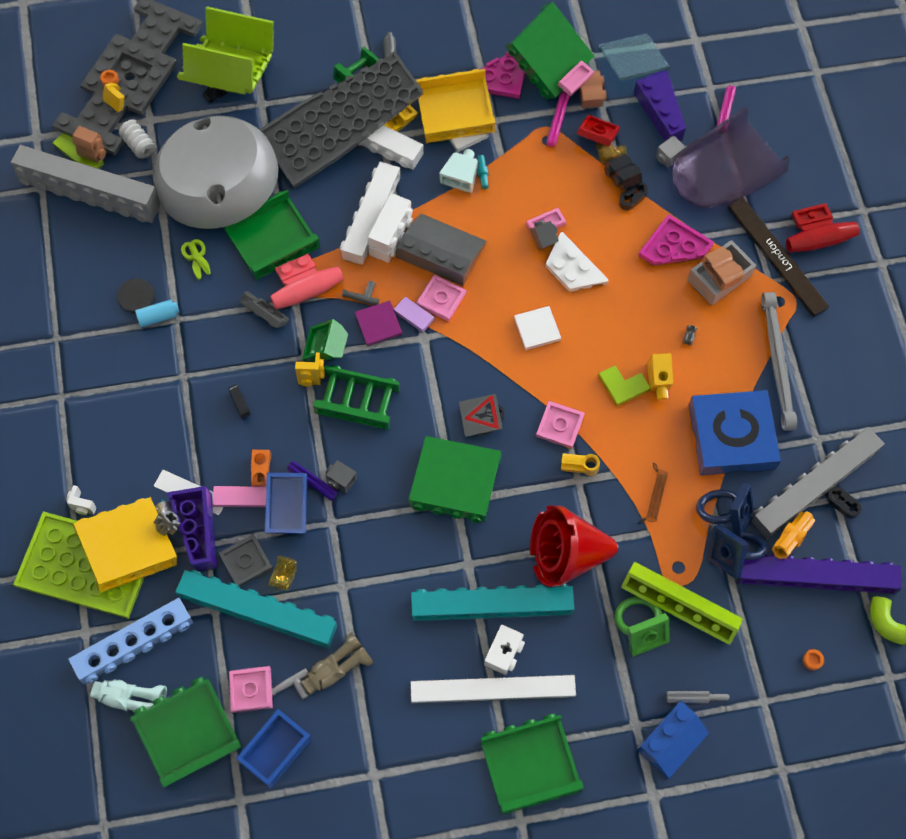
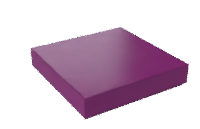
M390 301L355 312L367 347L402 335Z

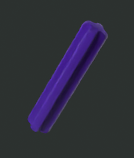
M290 462L287 467L288 471L291 473H307V484L329 500L335 499L338 493L334 488L297 462Z

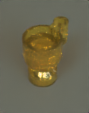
M596 143L601 163H605V161L623 153L627 154L625 145L615 148L613 145L609 147Z

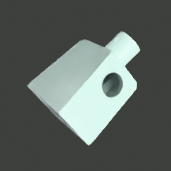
M466 149L463 155L453 153L440 171V183L472 193L478 169V160L473 158L475 153L470 149Z

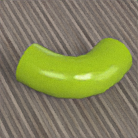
M872 597L870 619L875 630L884 639L906 646V625L899 624L892 619L890 614L892 601L884 597Z

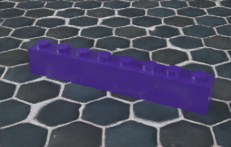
M767 554L757 560H745L741 577L737 578V584L884 594H897L902 589L901 566L894 565L891 562L874 564L872 561L854 563L853 560L838 562L831 558L814 560L812 557L795 559L793 556H788L787 559H779L774 555Z

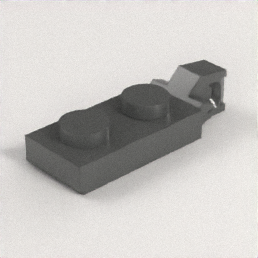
M248 291L243 293L240 302L245 307L253 310L257 316L268 321L269 325L276 328L287 325L289 318L279 310H276L275 307L262 298H256Z

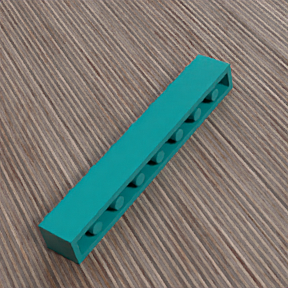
M191 570V572L184 571L176 589L178 598L329 649L337 629V623L333 617L316 615L313 610L304 608V610L298 609L293 603L285 602L284 604L269 595H266V597L260 596L257 591L252 589L242 590L237 584L230 582L228 584L222 583L219 578L210 576V578L204 577L201 572Z
M567 584L557 587L537 585L536 588L520 585L508 589L506 586H498L496 589L477 587L476 590L457 588L455 589L456 591H447L445 588H440L432 592H427L426 589H418L415 592H411L412 621L573 615L574 613L573 586H567Z

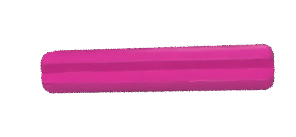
M728 85L726 88L716 126L718 130L724 131L726 129L736 91L735 86Z

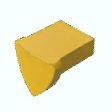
M109 83L103 88V101L117 112H120L124 108L125 96L119 92L120 86L115 83Z

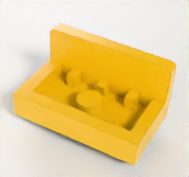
M316 353L315 362L296 361L295 371L298 384L306 387L321 385V379L325 378L324 359H321L320 353Z

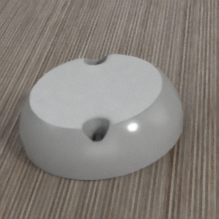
M229 116L206 117L189 122L176 130L161 147L153 169V185L164 210L173 219L184 225L204 229L229 226L255 213L272 194L278 178V161L267 137L252 124Z

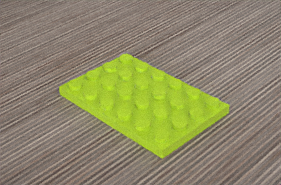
M43 511L13 585L20 589L129 619L144 577L99 593L95 576L78 535H75L74 523L77 521Z

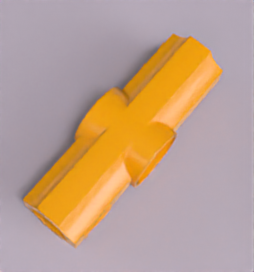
M808 511L800 512L792 523L789 522L772 548L777 558L787 559L795 547L798 548L801 545L807 532L815 522L811 513Z

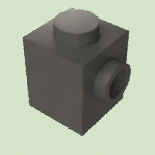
M543 219L535 222V227L530 228L537 249H542L559 242L556 235L557 228L551 221L545 222Z
M337 460L334 465L331 464L326 470L327 484L335 490L339 489L346 494L357 480V472Z

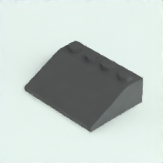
M420 214L398 244L397 258L464 286L486 244V240Z

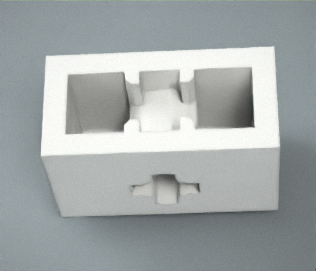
M501 624L484 661V666L504 675H507L508 670L513 671L517 662L514 657L517 652L521 653L525 644L522 641L524 634ZM505 647L509 648L506 655L502 653Z

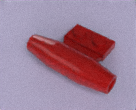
M826 203L792 211L791 216L797 228L802 232L787 238L786 247L789 252H804L837 245L858 236L860 233L857 222L832 223L833 216Z

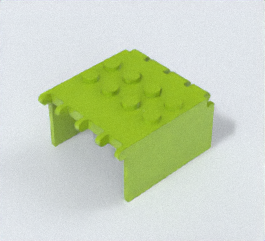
M206 7V36L202 35L200 37V41L203 44H196L195 46L183 43V72H179L177 78L244 95L245 93H252L272 58L274 21Z

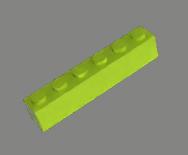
M636 562L633 563L621 586L626 591L728 645L733 641L743 618Z

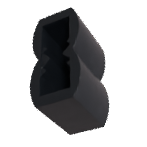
M623 153L605 161V174L613 179L616 187L625 190L642 182L641 170L631 161L627 154Z

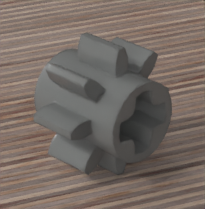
M160 511L153 521L156 524V530L164 536L168 533L173 535L180 525L178 516L172 511L165 513Z

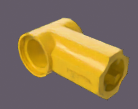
M562 454L561 471L584 473L587 476H594L599 471L600 460L594 454L586 456ZM588 462H593L596 466L594 468H588L586 464Z

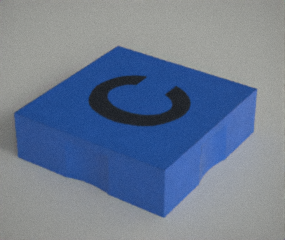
M768 390L696 395L691 397L688 406L692 430L696 438V454L700 476L726 474L733 471L776 470L781 462Z

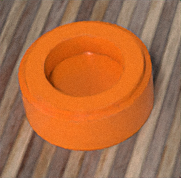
M105 70L100 75L103 86L109 83H119L118 75L114 70Z
M808 650L803 655V665L808 670L816 671L823 666L824 656L818 650Z

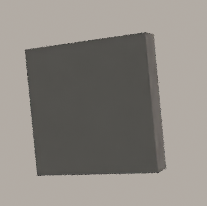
M254 534L219 552V556L234 583L240 587L273 569Z

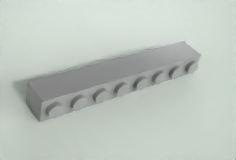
M870 427L864 431L860 429L852 436L853 440L850 442L846 440L838 447L840 450L836 453L834 451L830 452L825 457L826 461L822 464L820 462L816 463L808 475L803 473L796 480L797 483L795 485L789 484L782 490L783 494L781 496L775 495L768 501V506L765 508L763 506L759 507L753 513L755 516L751 522L768 539L800 512L804 511L878 453L885 443Z

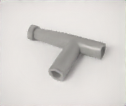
M307 669L301 670L272 688L273 696L294 685L302 700L309 697L307 690L301 683V680L308 676Z

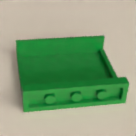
M553 1L544 4L540 8L541 12L511 43L504 45L508 54L517 61L519 68L525 71L531 83L537 86L540 94L547 100L558 96L563 90L558 86V82L581 60L587 65L594 57V54Z
M288 190L276 193L249 217L224 227L226 234L255 280L276 271L275 268L320 248L318 236L316 233L313 234L290 200Z
M425 436L409 496L410 507L417 511L429 510L436 515L448 514L455 519L467 518L474 523L486 522L498 466L501 464V451Z
M202 676L191 681V686L185 689L181 686L172 691L173 695L167 698L161 696L152 701L153 705L147 708L143 705L133 711L134 715L130 717L159 774L163 787L241 748L208 677L205 679Z
M549 714L543 717L544 720L538 722L533 719L524 722V726L516 728L515 725L505 727L503 732L496 733L495 731H490L483 734L484 737L481 738L480 743L502 815L583 791L584 786L582 780H579L561 723V715Z

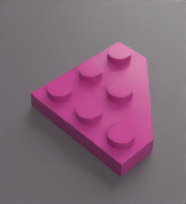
M508 52L503 57H497L481 68L485 69L489 94L520 99L525 71L519 68L517 61Z
M668 214L639 252L638 256L653 266L703 259L714 245V241Z

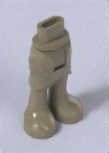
M351 632L346 636V642L335 653H331L326 659L312 666V670L307 673L308 677L301 681V683L311 695L316 690L321 691V689L332 686L346 676L345 673L359 664L370 666L374 662ZM352 651H356L350 658L338 666V661Z

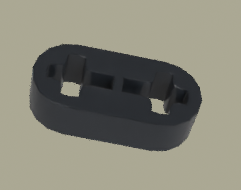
M641 182L628 188L621 194L619 206L623 210L633 209L647 196V184ZM631 198L630 202H624V199L627 201Z
M238 385L229 386V393L241 419L250 416L249 409Z
M840 487L831 488L826 495L827 502L847 518H856L862 510L859 501ZM837 493L840 496L835 500L833 496ZM854 506V511L850 512L849 508Z

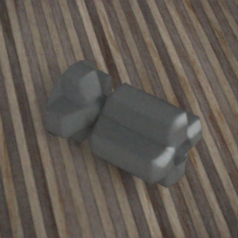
M692 325L687 326L686 330L688 332L685 333L683 343L689 346L693 344L694 333L697 331V327Z

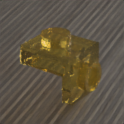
M279 555L276 568L269 580V585L288 591L296 575L297 561Z

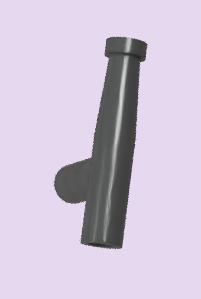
M374 281L368 282L364 295L343 290V297L346 296L374 306L379 304V299L371 297L376 284Z

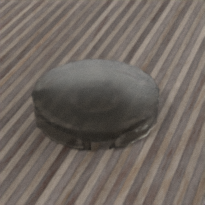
M130 279L119 288L117 293L118 302L123 310L136 314L135 310L153 304V301H155V291L152 285L144 279Z

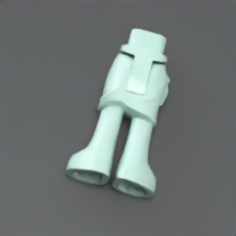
M105 680L103 683L95 681L90 697L97 698L99 702L112 708L134 711L143 705L147 708L153 705V703L130 700L132 696L150 701L161 696L166 698L167 687L158 685L153 688L136 687V685L126 684L121 680Z

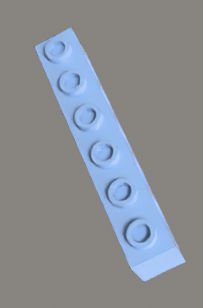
M177 598L69 658V661L81 683L90 684L96 681L101 674L114 671L117 665L132 661L135 655L150 651L154 647L153 645L158 642H166L176 632L187 630L193 621L181 599ZM167 619H174V622L171 625H164ZM149 629H156L152 636L146 635ZM131 639H137V643L134 646H128V642ZM119 649L116 656H109L111 650ZM100 659L98 666L91 667L93 660Z

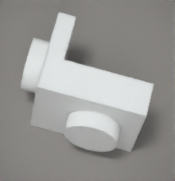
M73 486L72 491L68 492L66 498L71 510H76L75 512L81 515H87V513L94 515L96 506L93 501L80 498V489L78 486Z

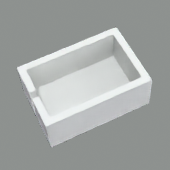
M392 193L390 194L368 236L370 256L387 263L390 262L392 257L396 256L397 246L406 229L413 222V218H411L413 209H411L410 200Z

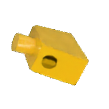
M671 353L652 354L647 362L650 391H656L657 400L669 399L668 390L673 385Z

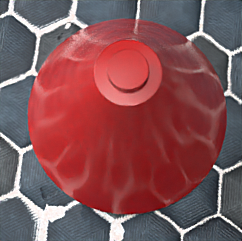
M547 506V510L540 512L533 524L530 538V555L535 556L537 566L532 567L538 580L546 586H562L613 558L618 551V544L615 539L563 506Z

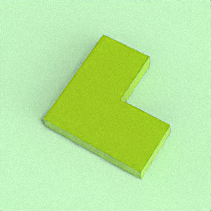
M616 365L600 372L598 375L616 406L630 401L651 389L642 373L624 380Z

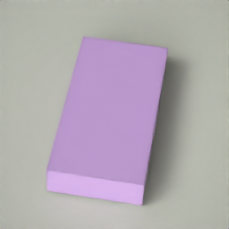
M404 297L394 308L395 314L422 333L434 321V316L407 297Z

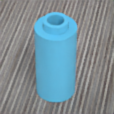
M172 299L137 309L135 312L140 327L143 328L177 317L176 313H179L177 302H172Z

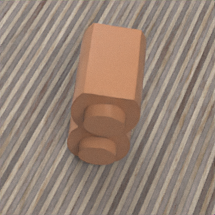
M594 71V74L579 88L582 108L603 106V101H606V90L602 88L604 86V76L600 75V71Z
M78 126L72 136L77 154L99 163L106 155L101 135Z
M723 246L705 255L702 260L704 268L722 291L739 283L744 276L742 267L733 261L732 253Z

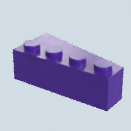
M667 69L636 81L634 95L664 142L673 135L679 141H682L686 126Z
M206 486L167 492L173 512L178 516L179 530L182 534L191 565L197 571L217 568L211 492Z

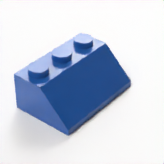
M680 701L641 744L637 751L669 779L709 732L697 714Z

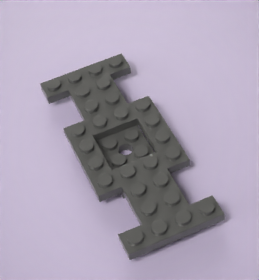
M139 0L134 7V11L146 17V19L131 40L115 34L80 85L82 90L93 94L78 118L61 112L52 125L54 130L70 137L73 136L78 126L99 133L106 152L116 156L124 144V140L111 134V132L125 112L133 111L140 115L144 114L177 65V60L166 55L165 52L179 31L195 38L203 26L202 20L154 0ZM105 70H114L118 75L119 83L117 85L121 87L119 92L125 96L124 108L120 112H117L103 101L104 86L101 83L100 75ZM129 76L135 77L133 80H126Z

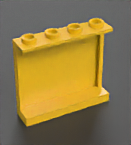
M474 69L467 72H456L455 74L439 75L430 78L424 77L416 80L423 90V95L418 98L426 143L496 132L495 118L493 117L485 78V69Z
M151 497L138 499L135 503L129 505H120L114 510L103 511L96 516L82 518L74 523L75 535H78L95 576L99 593L177 565V556L168 535L160 534L156 530V524L153 523L158 513Z

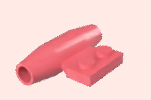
M306 254L275 268L281 282L286 286L272 294L270 298L276 310L296 305L326 292L344 280L338 266L316 272V265L309 254Z

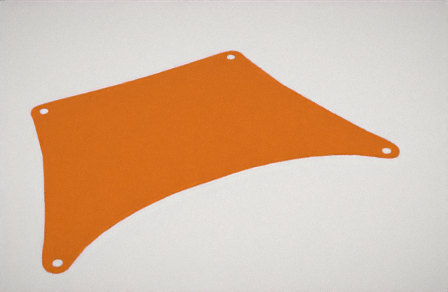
M540 127L486 166L489 173L487 177L488 189H482L481 180L477 173L472 193L452 188L413 210L411 215L413 222L420 214H424L486 240V244L464 286L445 279L467 290L466 295L450 321L447 322L428 312L434 316V321L428 328L470 349L547 406L548 401L584 412L585 415L578 434L619 480L635 504L642 519L647 518L644 523L651 535L663 577L680 586L687 585L695 579L699 572L710 523L698 516L696 511L697 502L704 494L720 490L725 475L700 476L696 454V438L692 430L688 404L691 397L696 395L753 391L771 356L766 314L761 305L762 293L775 292L776 296H780L785 300V304L782 307L776 308L781 335L796 311V298L785 287L755 269L749 279L711 306L687 281L690 270L701 263L703 259L653 266L638 256L666 216L669 214L674 218L676 217L647 197L633 209L623 210L619 206L621 194L627 189L622 190L615 186L613 179L605 174L604 167L606 166L561 132H559L555 147L544 145L542 139L549 135L551 127ZM631 198L627 201L624 199L625 203L631 201ZM559 208L566 220V225L557 229V237L563 232L608 278V284L592 285V288H581L577 291L569 292L545 267L555 243L545 248L537 249L533 236L526 226V221ZM714 243L707 254L720 248V246ZM338 248L312 259L316 265V272L338 266L344 280L314 298H337L367 304L346 296L343 297L342 293L345 289L349 292L364 295L368 282L374 281L376 284L371 297L379 299V304L390 301L393 310L404 297H407L416 304L434 276V273L398 259L397 254L387 263L370 256L368 252L364 264L360 265L342 259V252ZM550 306L561 341L525 350L514 321V315ZM688 325L697 327V331L694 333L693 344L690 346L683 343L685 333L688 332L686 330ZM671 353L673 385L668 390L669 399L657 400L656 391H648L616 406L598 376L600 372L616 365L624 380L642 373L649 385L647 362L652 354ZM653 463L657 465L658 472L655 471ZM666 474L667 479L665 480V487H663L664 491H662L663 495H661L662 499H660L658 515L654 514L656 512L651 511L657 509L652 507L655 506L652 505L655 503H651L650 506L655 482H660L656 481V478H660L657 475ZM717 498L711 499L705 504L704 510L707 514L713 515ZM682 562L685 565L684 572L681 574L675 573L672 570L673 563Z

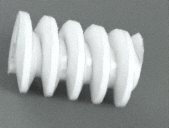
M128 120L120 127V137L123 138L136 157L140 159L147 158L156 151L157 145L153 143L148 134L137 124L136 120Z

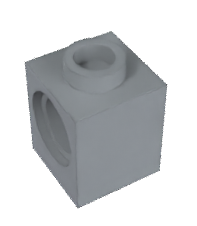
M673 135L658 147L656 153L657 160L669 168L683 157L686 147Z

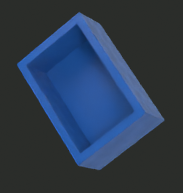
M267 473L266 534L306 535L307 473Z
M277 709L236 759L271 790L312 739L305 730Z

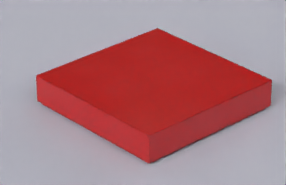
M588 115L578 128L577 134L610 147L619 133L620 126Z

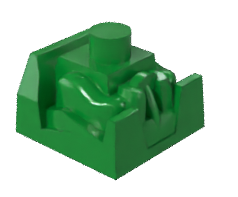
M334 319L310 327L302 361L315 362L316 353H320V357L324 361L342 358L348 333L343 326Z

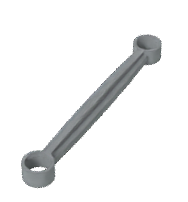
M775 292L762 293L761 305L766 314L771 359L782 411L781 427L783 431H795L797 429V416L792 408L787 364L784 357L785 352L776 313L777 297Z

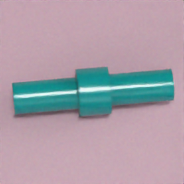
M479 155L477 157L479 165L477 169L478 177H480L482 189H488V167H486L484 155Z

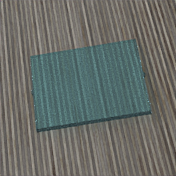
M647 33L599 45V49L620 81L670 69L669 64Z

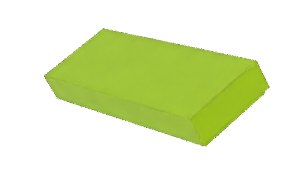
M64 133L52 142L55 148L74 162L97 169L104 165L103 160L96 163L79 156L72 137Z

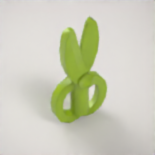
M198 239L184 243L181 247L182 255L187 260H193L192 268L198 280L202 278L201 268L207 275H210V266L203 257L206 252L204 243ZM196 245H199L202 250L200 253L198 252ZM187 247L189 248L191 255H188L186 253L185 249Z

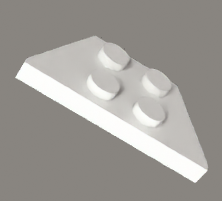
M561 232L558 237L559 242L555 243L545 265L553 276L569 292L577 291L581 288H592V285L608 284V278Z

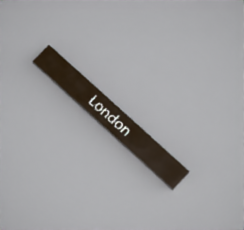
M744 197L730 203L727 207L812 317L829 308L828 303Z

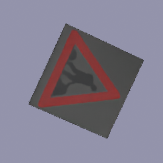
M496 394L459 402L465 437L482 436L503 429Z

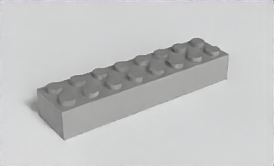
M23 145L19 146L11 161L13 169L23 185H32L42 191L48 190L58 196L64 195L74 201L80 200L90 206L102 207L109 212L115 211L125 217H134L141 222L147 221L152 223L161 206L155 186Z

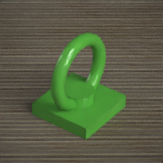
M638 596L627 598L617 606L614 614L615 624L622 633L629 636V651L633 657L670 642L669 618L666 613H662L659 607ZM642 604L653 610L654 618L628 627L623 622V612L631 605Z

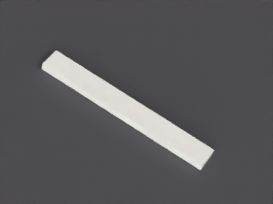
M575 675L411 681V703L576 697Z

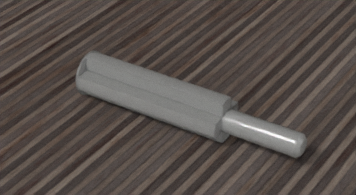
M709 691L666 692L667 703H679L680 701L683 703H708L710 700H729L728 694H709Z

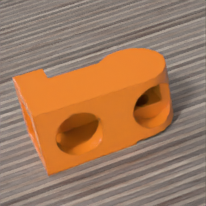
M252 449L251 485L253 487H266L267 473H269L271 462L270 450Z

